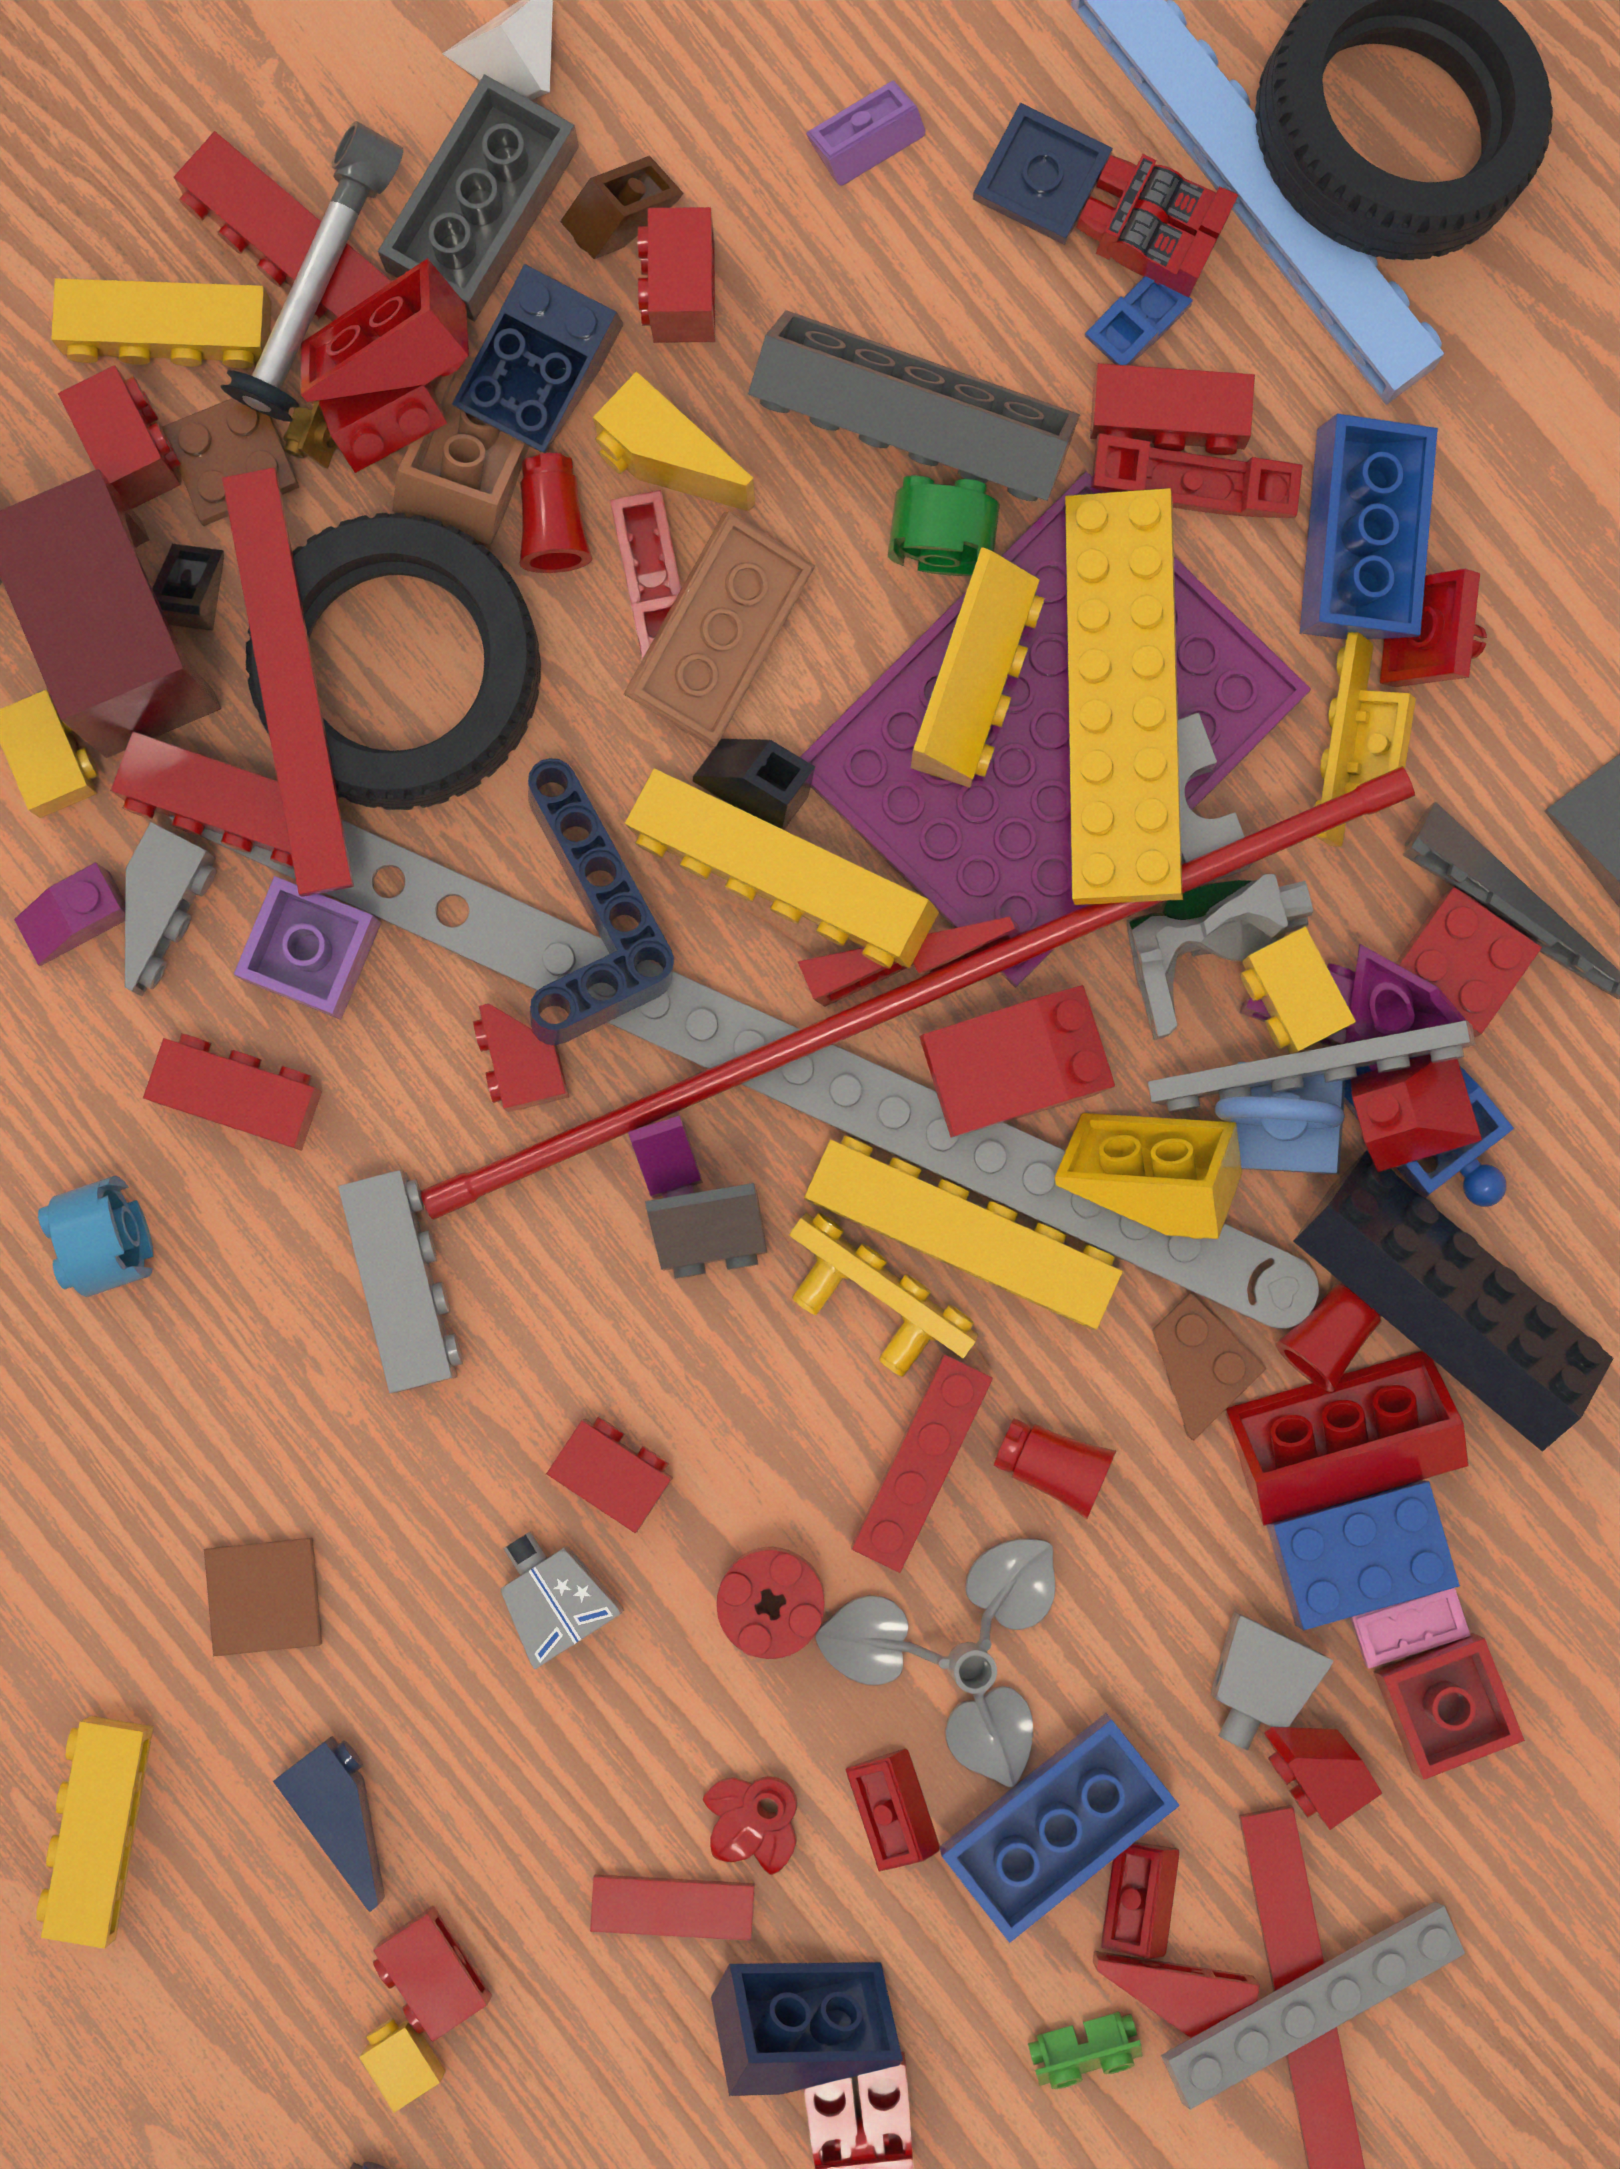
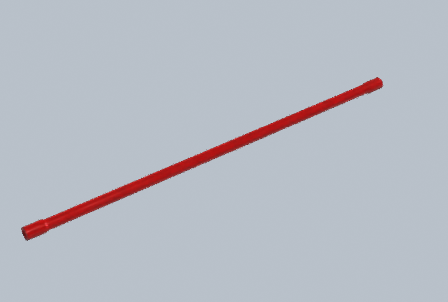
M1401 766L1359 784L1348 793L1182 864V893L1360 816L1374 814L1415 796L1413 785L1405 768ZM1164 901L1089 904L477 1170L458 1174L421 1190L420 1194L425 1209L431 1219H437L474 1203L485 1194Z

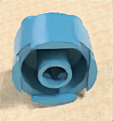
M112 1176L56 1195L51 1198L48 1206L39 1209L38 1219L41 1229L46 1237L51 1238L57 1256L53 1260V1271L62 1289L74 1287L82 1296L90 1297L149 1277L152 1274L153 1268L144 1267V1260L153 1257V1245L149 1228L138 1201L135 1200L127 1203L120 1192L129 1188L120 1177Z

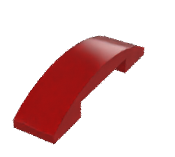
M1098 434L1091 487L1106 493L1171 488L1173 508L1234 516L1295 518L1298 513L1303 465L1256 457L1250 458L1247 462L1152 448L1150 447V441Z

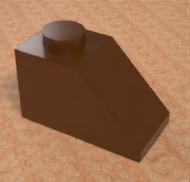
M647 156L590 178L560 222L574 237L577 245L588 252L595 260L624 248L638 236V226H648V208H670L684 193L652 157Z

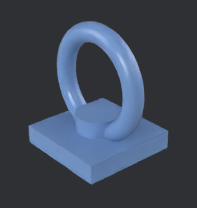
M1324 1074L1303 1078V1088L1273 1093L1271 1084L1251 1088L1252 1096L1227 1097L1219 1100L1215 1106L1216 1115L1221 1120L1237 1123L1242 1169L1340 1175L1342 1128L1345 1118V1080L1325 1083Z

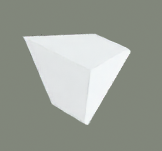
M520 0L442 54L478 80H481L485 74L531 101L550 92L553 0Z

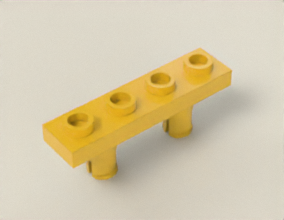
M805 1213L799 1219L789 1236L813 1252L817 1261L792 1296L793 1301L811 1314L817 1315L843 1278L851 1279L902 1315L903 1324L879 1357V1361L888 1369L904 1377L930 1340L939 1341L963 1359L965 1358L979 1335L971 1329L975 1322L969 1316L952 1305H948L944 1310L929 1300L927 1297L931 1291L924 1284L908 1274H905L902 1279L895 1276L884 1268L888 1261L880 1253L864 1243H861L858 1249L840 1237L844 1229L824 1214L817 1213L815 1218H813L808 1213Z

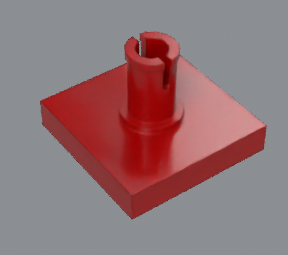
M1459 569L1425 575L1421 634L1418 637L1384 639L1380 674L1381 684L1391 687H1402L1469 678L1471 659L1478 657L1486 646L1485 642L1476 641L1473 638L1474 636L1482 639L1487 638L1485 629L1482 626L1475 625L1480 573L1469 569Z

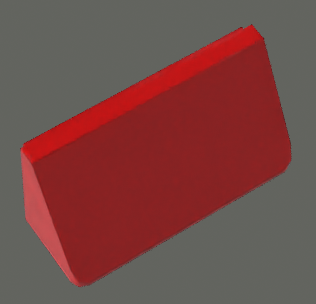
M907 1749L898 1750L845 1769L879 1872L922 1862L939 1852L938 1838L910 1753Z
M1134 1842L1113 1859L1101 1948L1146 1959L1165 1956L1180 1855L1179 1849Z

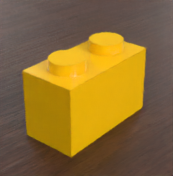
M47 689L0 709V745L27 809L39 818L98 794L92 781L93 778L99 776L94 760L86 747L78 748L72 734L73 730L61 721Z
M1306 926L1248 955L1242 961L1246 969L1240 973L1242 982L1253 1001L1262 999L1271 1017L1265 1020L1266 1027L1279 1049L1286 1046L1290 1054L1298 1053L1356 1022Z

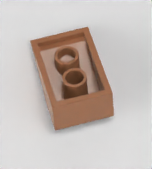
M462 365L453 374L445 377L441 376L434 392L447 424L409 444L397 469L392 511L405 513L408 517L420 515L425 518L441 521L443 526L451 525L460 529L465 534L467 533L475 540L491 545L508 508L522 469V461L526 458L530 446L452 405L471 368Z

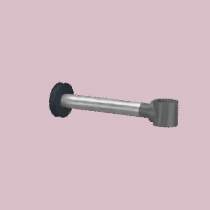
M358 121L351 124L337 147L332 161V168L336 170L333 177L339 184L252 376L235 370H228L227 374L231 377V383L229 385H221V389L238 402L262 414L282 421L292 422L293 418L289 415V409L291 407H299V404L294 398L280 389L367 197L376 198L377 193L381 194L386 189L402 159L403 147Z

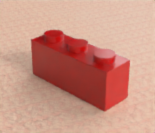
M1098 363L1093 383L1090 439H1097L1098 434H1106L1150 441V443H1154V448L1182 451L1186 445L1206 447V452L1213 455L1236 454L1237 449L1245 450L1251 437L1255 374Z
M181 1033L179 1042L163 1038L143 1099L302 1151L322 1093L321 1090L309 1086L311 1075L281 1066L279 1075L259 1069L262 1059L235 1050H231L227 1059L209 1053L212 1043Z

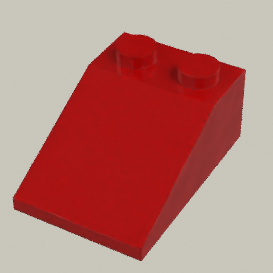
M428 258L302 341L301 396L307 402L426 385L440 375L445 377L453 374L469 357L466 304Z
M1084 985L1034 998L919 1036L951 1138L1086 1099L1115 1087Z

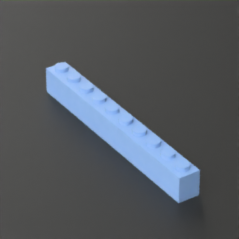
M1072 0V8L1214 188L1218 190L1220 186L1238 194L1232 208L1233 212L1383 402L1387 405L1434 370L1444 355V352L1440 349L1442 342L1437 332L1427 322L1423 321L1420 323L1408 308L1410 302L1403 289L1394 281L1388 283L1376 268L1378 262L1375 256L1355 251L1327 237L1310 225L1284 198L1264 162V155L1258 143L1259 136L1256 133L1257 119L1249 107L1250 100L1246 91L1236 80L1228 81L1217 67L1218 59L1213 49L1206 41L1202 39L1197 41L1186 28V18L1179 6L1173 0Z

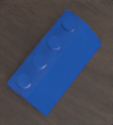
M1336 414L1317 429L1300 634L1345 640L1347 639L1348 632H1359L1367 639L1420 636L1438 428Z

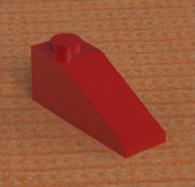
M1094 1951L1093 1964L1097 1972L1190 2038L1258 2001L1260 1985L1253 1975Z

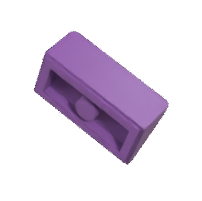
M893 80L814 127L806 134L833 179L841 186L925 135V128L917 106Z

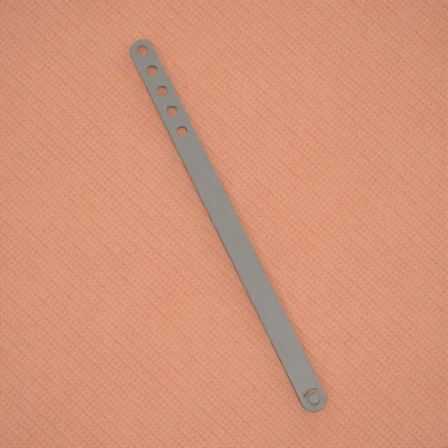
M342 820L354 887L325 892L326 894L537 991L543 986L609 955L601 938ZM204 828L201 837L296 880L294 869L270 860L271 851L254 845L251 853L236 850L221 843L222 834ZM384 867H397L405 876L404 889L395 897H381L374 889L373 881L375 875ZM456 895L462 897L468 903L469 915L463 924L451 928L444 926L439 921L437 909L443 899ZM649 960L641 961L635 967L645 977L658 976L663 971L662 966ZM674 971L672 973L671 985L664 994L607 1022L707 1069L800 1030ZM597 983L589 988L588 993L593 998L604 1001L612 998L616 991L607 983ZM830 1045L742 1083V1085L1266 1326L1279 1329L1296 1326L1310 1315L1316 1304L1319 1292L1318 1280L1313 1269L1304 1260L1226 1224L1223 1225L1219 1239H1193L1184 1236L1164 1235L1056 1186L1055 1175L1065 1150L1006 1123L996 1124L951 1138L936 1091L835 1045ZM1267 1259H1272L1273 1264L1262 1271L1256 1279L1254 1286L1255 1304L1251 1305L1247 1293L1250 1275L1259 1264Z

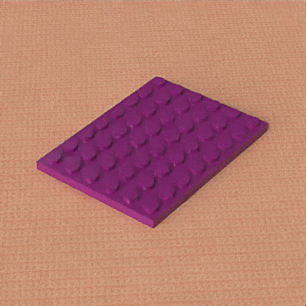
M1087 471L1002 555L1006 560L1040 579L1035 595L1043 597L1045 600L1035 629L1028 626L1024 627L1019 645L1028 647L1019 677L1016 678L1010 675L1007 677L1002 694L1012 698L1002 728L991 725L985 744L995 748L985 777L975 774L971 788L911 768L913 749L966 592L800 756V758L815 766L811 788L921 896L929 899L939 913L954 928L1010 916L1018 924L1021 933H1024L1089 905H1074L1072 899L1065 496L1106 493L1091 487L1092 476ZM1174 557L1178 720L1199 713L1217 761L1211 772L1194 777L1185 785V800L1189 808L1193 810L1310 692L1311 688ZM1054 949L1000 973L1016 988Z

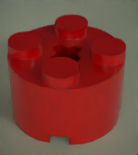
M772 1546L751 1550L739 1557L730 1566L720 1584L716 1605L722 1630L737 1648L749 1656L763 1659H778L798 1652L813 1639L823 1619L825 1601L822 1582L814 1567L795 1552ZM770 1588L774 1596L783 1594L786 1598V1601L780 1604V1614L771 1616L768 1609L760 1611L757 1608L756 1604L762 1601V1591L764 1589Z

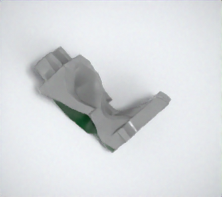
M1264 874L1261 878L1254 881L1235 880L1212 883L1184 892L1183 900H1167L1155 913L1127 919V932L1135 976L1144 1001L1153 1040L1169 1036L1178 1026L1173 998V982L1177 958L1180 955L1191 952L1192 956L1214 954L1223 959L1242 962L1248 955L1284 938L1285 933L1299 930L1305 926L1307 928L1308 916H1312L1313 907L1306 881L1279 887L1275 874Z

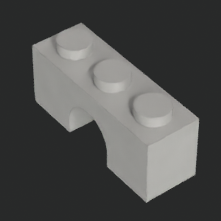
M1199 713L1178 720L1182 864L1245 837L1236 812L1216 819H1206L1196 815L1189 808L1185 800L1184 791L1186 783L1194 777L1211 772L1217 763ZM1253 863L1245 867H1242L1238 870H1235L1231 873H1228L1224 876H1221L1217 879H1214L1210 882H1207L1203 885L1248 870Z

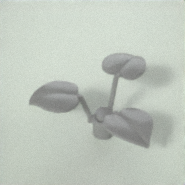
M1015 1539L988 1549L975 1560L966 1578L965 1591L972 1603L986 1609L981 1618L980 1639L977 1644L965 1642L957 1645L952 1649L949 1656H942L914 1643L905 1642L904 1639L908 1632V1621L904 1612L893 1601L877 1595L858 1597L841 1607L830 1619L820 1626L815 1635L817 1645L826 1660L836 1670L846 1677L866 1685H881L895 1680L903 1669L902 1651L912 1653L939 1665L942 1669H947L956 1684L965 1692L973 1694L975 1699L961 1702L950 1713L945 1729L948 1748L959 1763L969 1770L992 1778L1007 1787H1014L1020 1779L1030 1755L1033 1720L1027 1702L1011 1687L999 1686L984 1696L997 1677L996 1663L987 1653L992 1645L990 1641L991 1621L995 1616L997 1621L1004 1627L1021 1630L1036 1625L1047 1615L1054 1600L1056 1586L1053 1568V1546L1049 1542L1039 1539Z

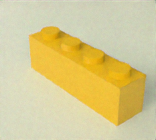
M55 278L51 340L63 355H67V359L81 363L97 362L98 356L118 357L121 362L134 365L150 363V358H167L173 364L188 367L200 366L202 360H222V363L228 367L251 368L254 366V362L259 361L270 336L272 301L264 286Z
M89 1716L79 1721L78 1728L73 1727L71 1729L65 1752L66 1760L72 1761L69 1782L63 1781L61 1783L56 1801V1813L63 1814L59 1835L52 1836L46 1857V1866L53 1868L50 1889L44 1888L42 1890L37 1906L36 1919L43 1922L41 1938L103 1949L116 1940L154 1726Z

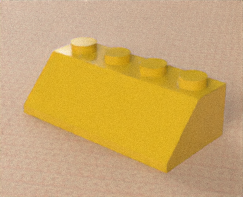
M981 547L913 749L911 761L912 769L971 788L975 774L985 777L995 747L985 743L991 725L1002 728L1012 698L1002 694L1008 675L1016 678L1019 677L1028 647L1019 645L1024 627L1028 626L1035 629L1045 598L1035 595L1040 579L991 550Z

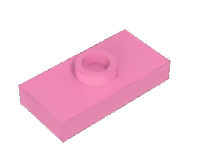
M1455 1588L1350 1617L1367 1668L1471 1636Z

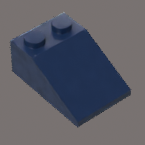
M881 1962L729 1964L711 1996L729 2096L786 2094L899 2066L903 2061Z

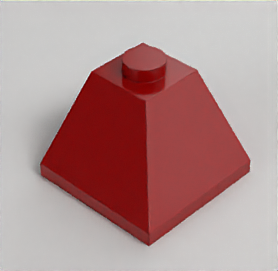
M1428 1054L1409 1059V1068L1378 1073L1377 1069L1351 1079L1352 1098L1365 1144L1377 1172L1482 1141L1458 1059L1432 1063L1431 1056Z

